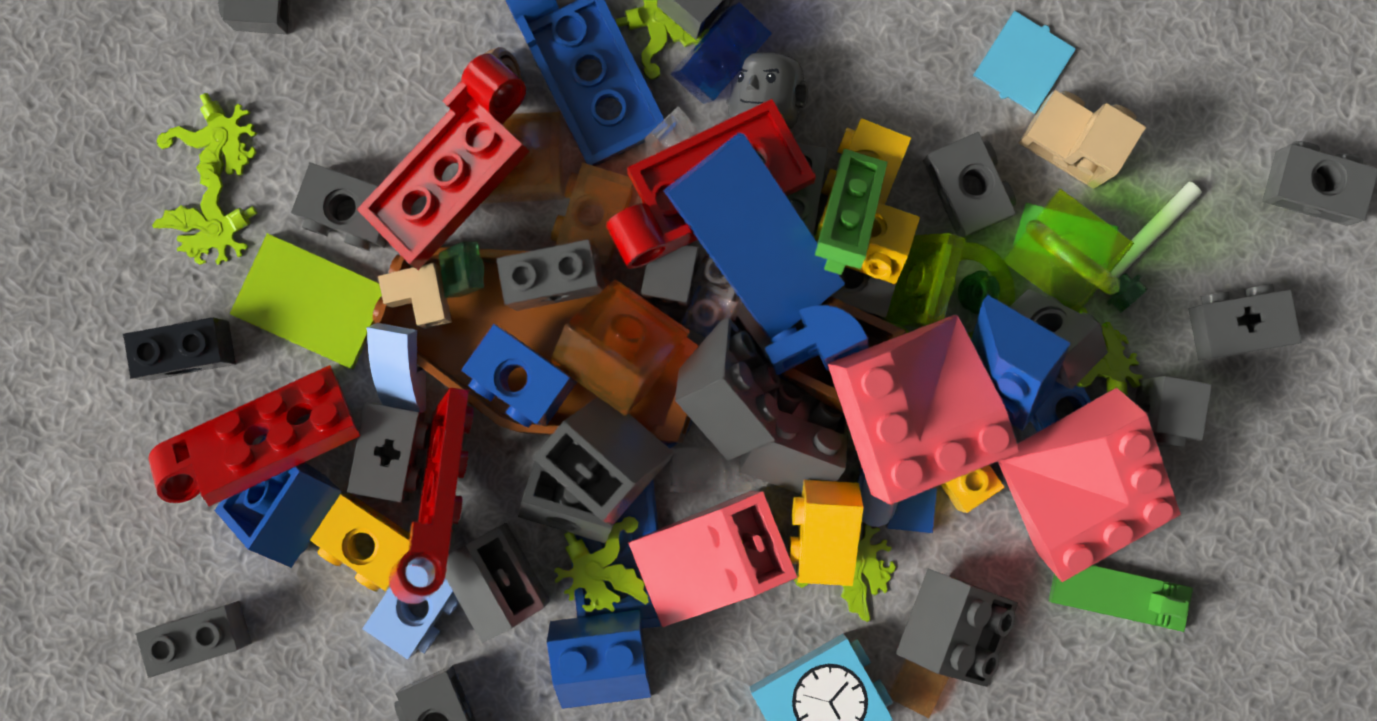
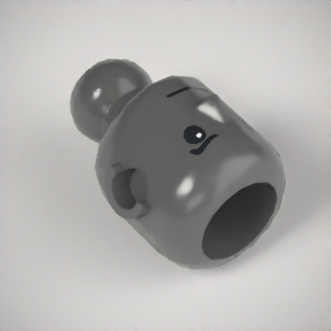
M749 52L742 55L734 66L730 97L726 100L730 118L773 99L788 128L792 129L798 121L800 108H804L808 100V85L804 81L801 65L792 57L773 52ZM757 152V154L759 155V157L761 158V160H762L763 163L765 164V159H764V157H763L760 153Z

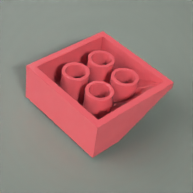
M952 315L828 363L871 495L882 501L894 504L1019 453L1006 408L958 315Z
M1118 388L1111 390L1018 443L1019 453L998 461L1035 550L1061 582L1068 580L1181 515L1148 416Z

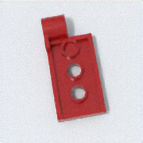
M481 54L466 66L461 81L442 100L450 110L357 208L361 215L417 270L433 256L530 152L502 126L523 102L526 95V85L493 54ZM458 163L457 174L451 180L443 182L442 176L445 169L451 164ZM421 197H427V203L423 211L411 216V208L414 202Z
M773 99L627 167V174L643 203L620 211L607 222L606 227L629 269L644 266L698 240L663 190L738 133H743L755 151L764 157L765 166L786 197L815 182L816 176Z
M328 365L159 443L149 453L148 460L156 492L160 499L168 503H182L193 499L201 493V497L210 507L359 437L360 434L336 374L331 365ZM310 414V418L306 422L294 425L301 416ZM267 434V438L263 442L252 445L257 437Z
M450 387L432 413L418 522H413L411 525L408 552L397 561L389 575L391 591L399 600L405 603L417 604L427 600L442 586L446 577L452 524H458L463 504L462 496L456 495L458 478H464L468 463V451L461 449L463 433L469 434L474 414L473 407L467 406L469 390ZM407 566L422 567L428 575L427 586L417 587L411 584L406 576Z

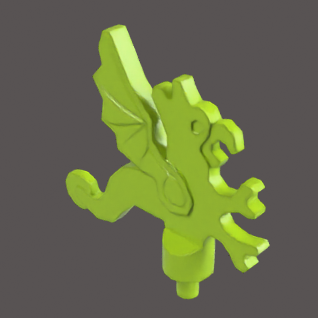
M643 0L644 5L642 7L626 10L625 17L615 19L618 27L628 25L629 30L647 27L651 40L641 53V64L644 67L645 76L650 80L657 79L660 76L659 66L656 63H651V59L662 51L666 45L667 33L673 42H681L684 47L692 44L702 47L706 40H714L719 36V31L707 28L695 40L657 7L658 0Z
M208 93L200 95L204 104L200 110L208 126L197 132L177 126L170 128L166 133H161L157 137V145L161 149L170 148L173 144L172 138L175 137L180 138L188 146L197 149L205 148L199 154L200 163L196 169L198 170L203 163H210L216 168V174L221 176L224 162L221 158L222 152L226 157L225 172L228 175H232L235 170L239 176L243 175V168L249 163V159L254 158L256 155L255 147H251L250 151L247 152L245 151L247 145L240 141V137L244 133H248L252 137L257 136V133L253 131L254 124L241 127L238 125V121L242 117L250 115V111L243 110V106L237 104L233 116L227 118L220 103L212 101ZM201 177L200 184L209 188L210 179Z
M203 163L198 168L199 174L204 179H210L211 183L201 200L202 213L197 208L188 209L184 205H180L175 210H165L163 217L156 219L152 226L153 228H173L184 232H190L193 229L201 230L195 235H178L176 239L182 245L176 248L177 251L186 252L189 257H194L197 264L201 265L206 263L205 260L200 258L201 253L208 255L210 248H216L219 255L215 262L220 265L222 260L225 262L229 261L225 250L227 245H230L235 250L237 257L242 256L241 250H247L248 245L235 241L233 236L236 232L251 224L249 218L256 215L257 210L254 206L245 211L242 208H238L225 215L218 204L223 188L221 177L216 174V168L212 164Z
M1085 307L1076 311L1080 314L1088 313ZM1105 322L1101 326L1108 353L1076 386L1079 388L1091 385L1096 376L1107 380V393L1118 388L1128 396L1125 378L1133 388H1137L1141 385L1139 379L1143 377L1142 374H1134L1129 369L1130 366L1139 365V362L1136 360L1137 354L1131 353L1127 359L1123 354L1125 347L1121 343L1129 344L1127 337L1121 334L1119 330H1114L1110 322Z
M628 516L622 522L615 523L607 538L605 547L592 554L589 553L582 538L577 540L573 533L567 532L564 534L569 543L565 549L573 562V568L568 571L557 567L554 572L558 574V577L555 579L556 583L566 577L573 578V584L570 588L564 590V594H569V601L574 600V591L580 587L584 588L587 592L585 598H590L591 600L590 605H582L585 611L592 612L595 608L602 610L605 607L613 612L615 608L612 603H618L621 600L620 596L606 587L603 581L606 580L611 582L615 590L628 593L645 605L649 603L648 595L643 590L644 581L636 577L634 568L625 569L622 564L608 566L618 557L620 531L624 529L627 533H632L638 528V521L635 517Z
M865 524L864 537L859 540L853 586L841 585L843 587L841 597L847 601L849 612L858 613L862 620L869 622L870 616L866 602L867 586L861 580L862 573L868 578L871 594L877 595L878 589H881L884 593L888 592L886 583L891 579L890 574L895 571L896 566L893 561H890V566L884 568V561L876 559V552L881 549L889 552L892 550V547L886 545V539L875 545L870 544V539L875 533L880 531V528H871L870 525ZM797 578L794 579L795 584L803 588L809 584L798 583Z

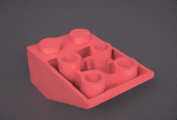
M748 491L628 542L662 627L745 600L797 578L763 491Z

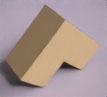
M430 263L423 265L419 270L413 267L378 276L383 304L393 308L412 303L417 326L426 329L452 322L440 266Z

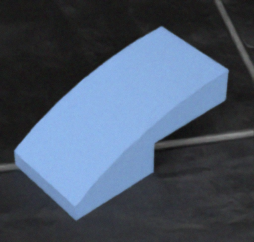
M375 323L367 327L371 373L382 405L421 413L426 411V370L422 367H417V330L382 323Z

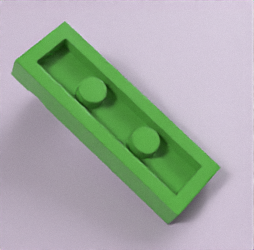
M843 150L815 252L816 256L827 259L824 267L825 270L842 275L846 265L861 269L869 245L887 167L886 161L851 150Z
M1092 565L1064 582H1061L1054 574L1048 601L1184 632L1193 588Z

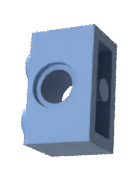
M407 566L406 576L409 582L417 587L427 586L428 575L422 567ZM445 578L442 586L427 599L429 611L426 617H417L411 613L408 603L399 600L393 594L391 588H389L362 629L406 659H409L418 650L424 654L427 652L440 630L434 627L435 623L443 612L450 616L458 606L459 601Z

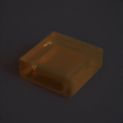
M905 659L889 691V695L893 701L929 718L949 677L937 674Z

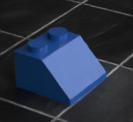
M987 295L982 302L971 342L1006 408L1010 423L1023 431L1051 394L1071 343Z
M263 436L259 443L263 442L267 437ZM304 462L221 501L214 511L248 550L292 568L300 554L308 548L311 537L342 491L326 475Z
M640 610L550 621L547 648L553 687L562 709L651 698Z

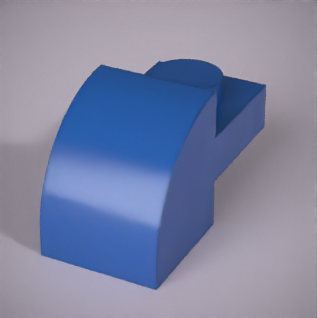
M815 305L799 310L805 328L799 331L796 328H790L777 334L772 338V344L765 347V350L776 374L779 375L818 355L828 371V363L867 349L869 346L864 330L850 314L836 307Z

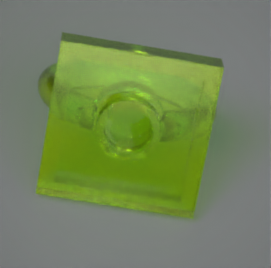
M1059 188L1037 217L1027 223L1026 231L1004 257L1003 262L1046 294L1055 297L1064 306L1079 313L1098 288L1107 294H1115L1120 290V280L1111 272L1134 245V242Z
M951 233L914 235L909 255L895 285L887 317L883 320L901 326L924 327L944 319L949 299L955 286V277L960 261H976L986 267L996 283L997 300L1008 307L1015 302L1013 277L1004 260L995 251L984 245L965 242V238ZM974 331L967 332L970 340L972 339Z

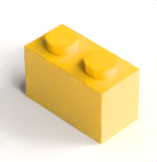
M804 480L802 497H794L792 508V524L799 525L797 537L790 536L788 543V555L791 563L796 564L798 583L853 586L863 514V502L859 483Z

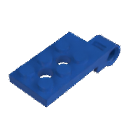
M505 0L589 169L669 131L668 125L605 0H576L560 9L556 0ZM587 59H594L602 66L601 74L592 81L583 80L577 75L579 64ZM613 98L620 102L622 110L617 118L604 120L597 115V106L603 99Z

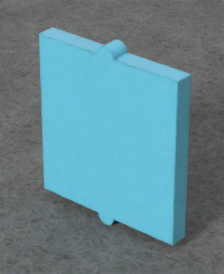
M1014 10L973 76L1000 92L999 96L1001 99L1008 97L1035 114L1076 48L1050 33V28L1047 25L1040 27Z

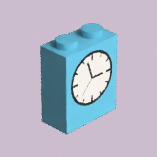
M844 634L837 636L750 686L751 694L766 721L893 720L886 708L893 704L889 693L880 679L872 683L864 669L865 666L871 663L858 639L849 643Z

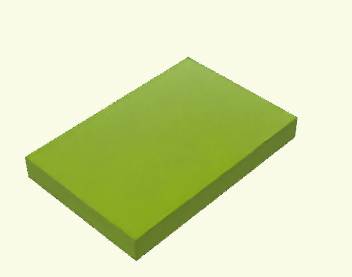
M267 233L229 314L343 366L354 369L367 342V327L375 324V321H373V311L382 294L379 283Z

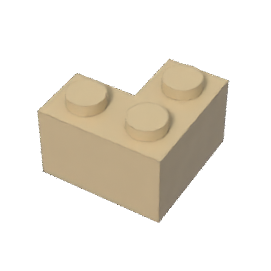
M1054 90L1042 103L1020 139L1019 144L1095 189L1119 173L1146 126L1137 122L1136 115L1121 105L1114 104L1111 106L1105 103L1093 113L1084 107L1085 102L1075 94L1067 91L1060 93Z

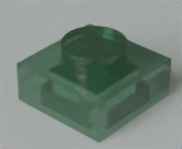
M461 242L438 253L445 298L463 297L484 288V263L480 258L478 242Z

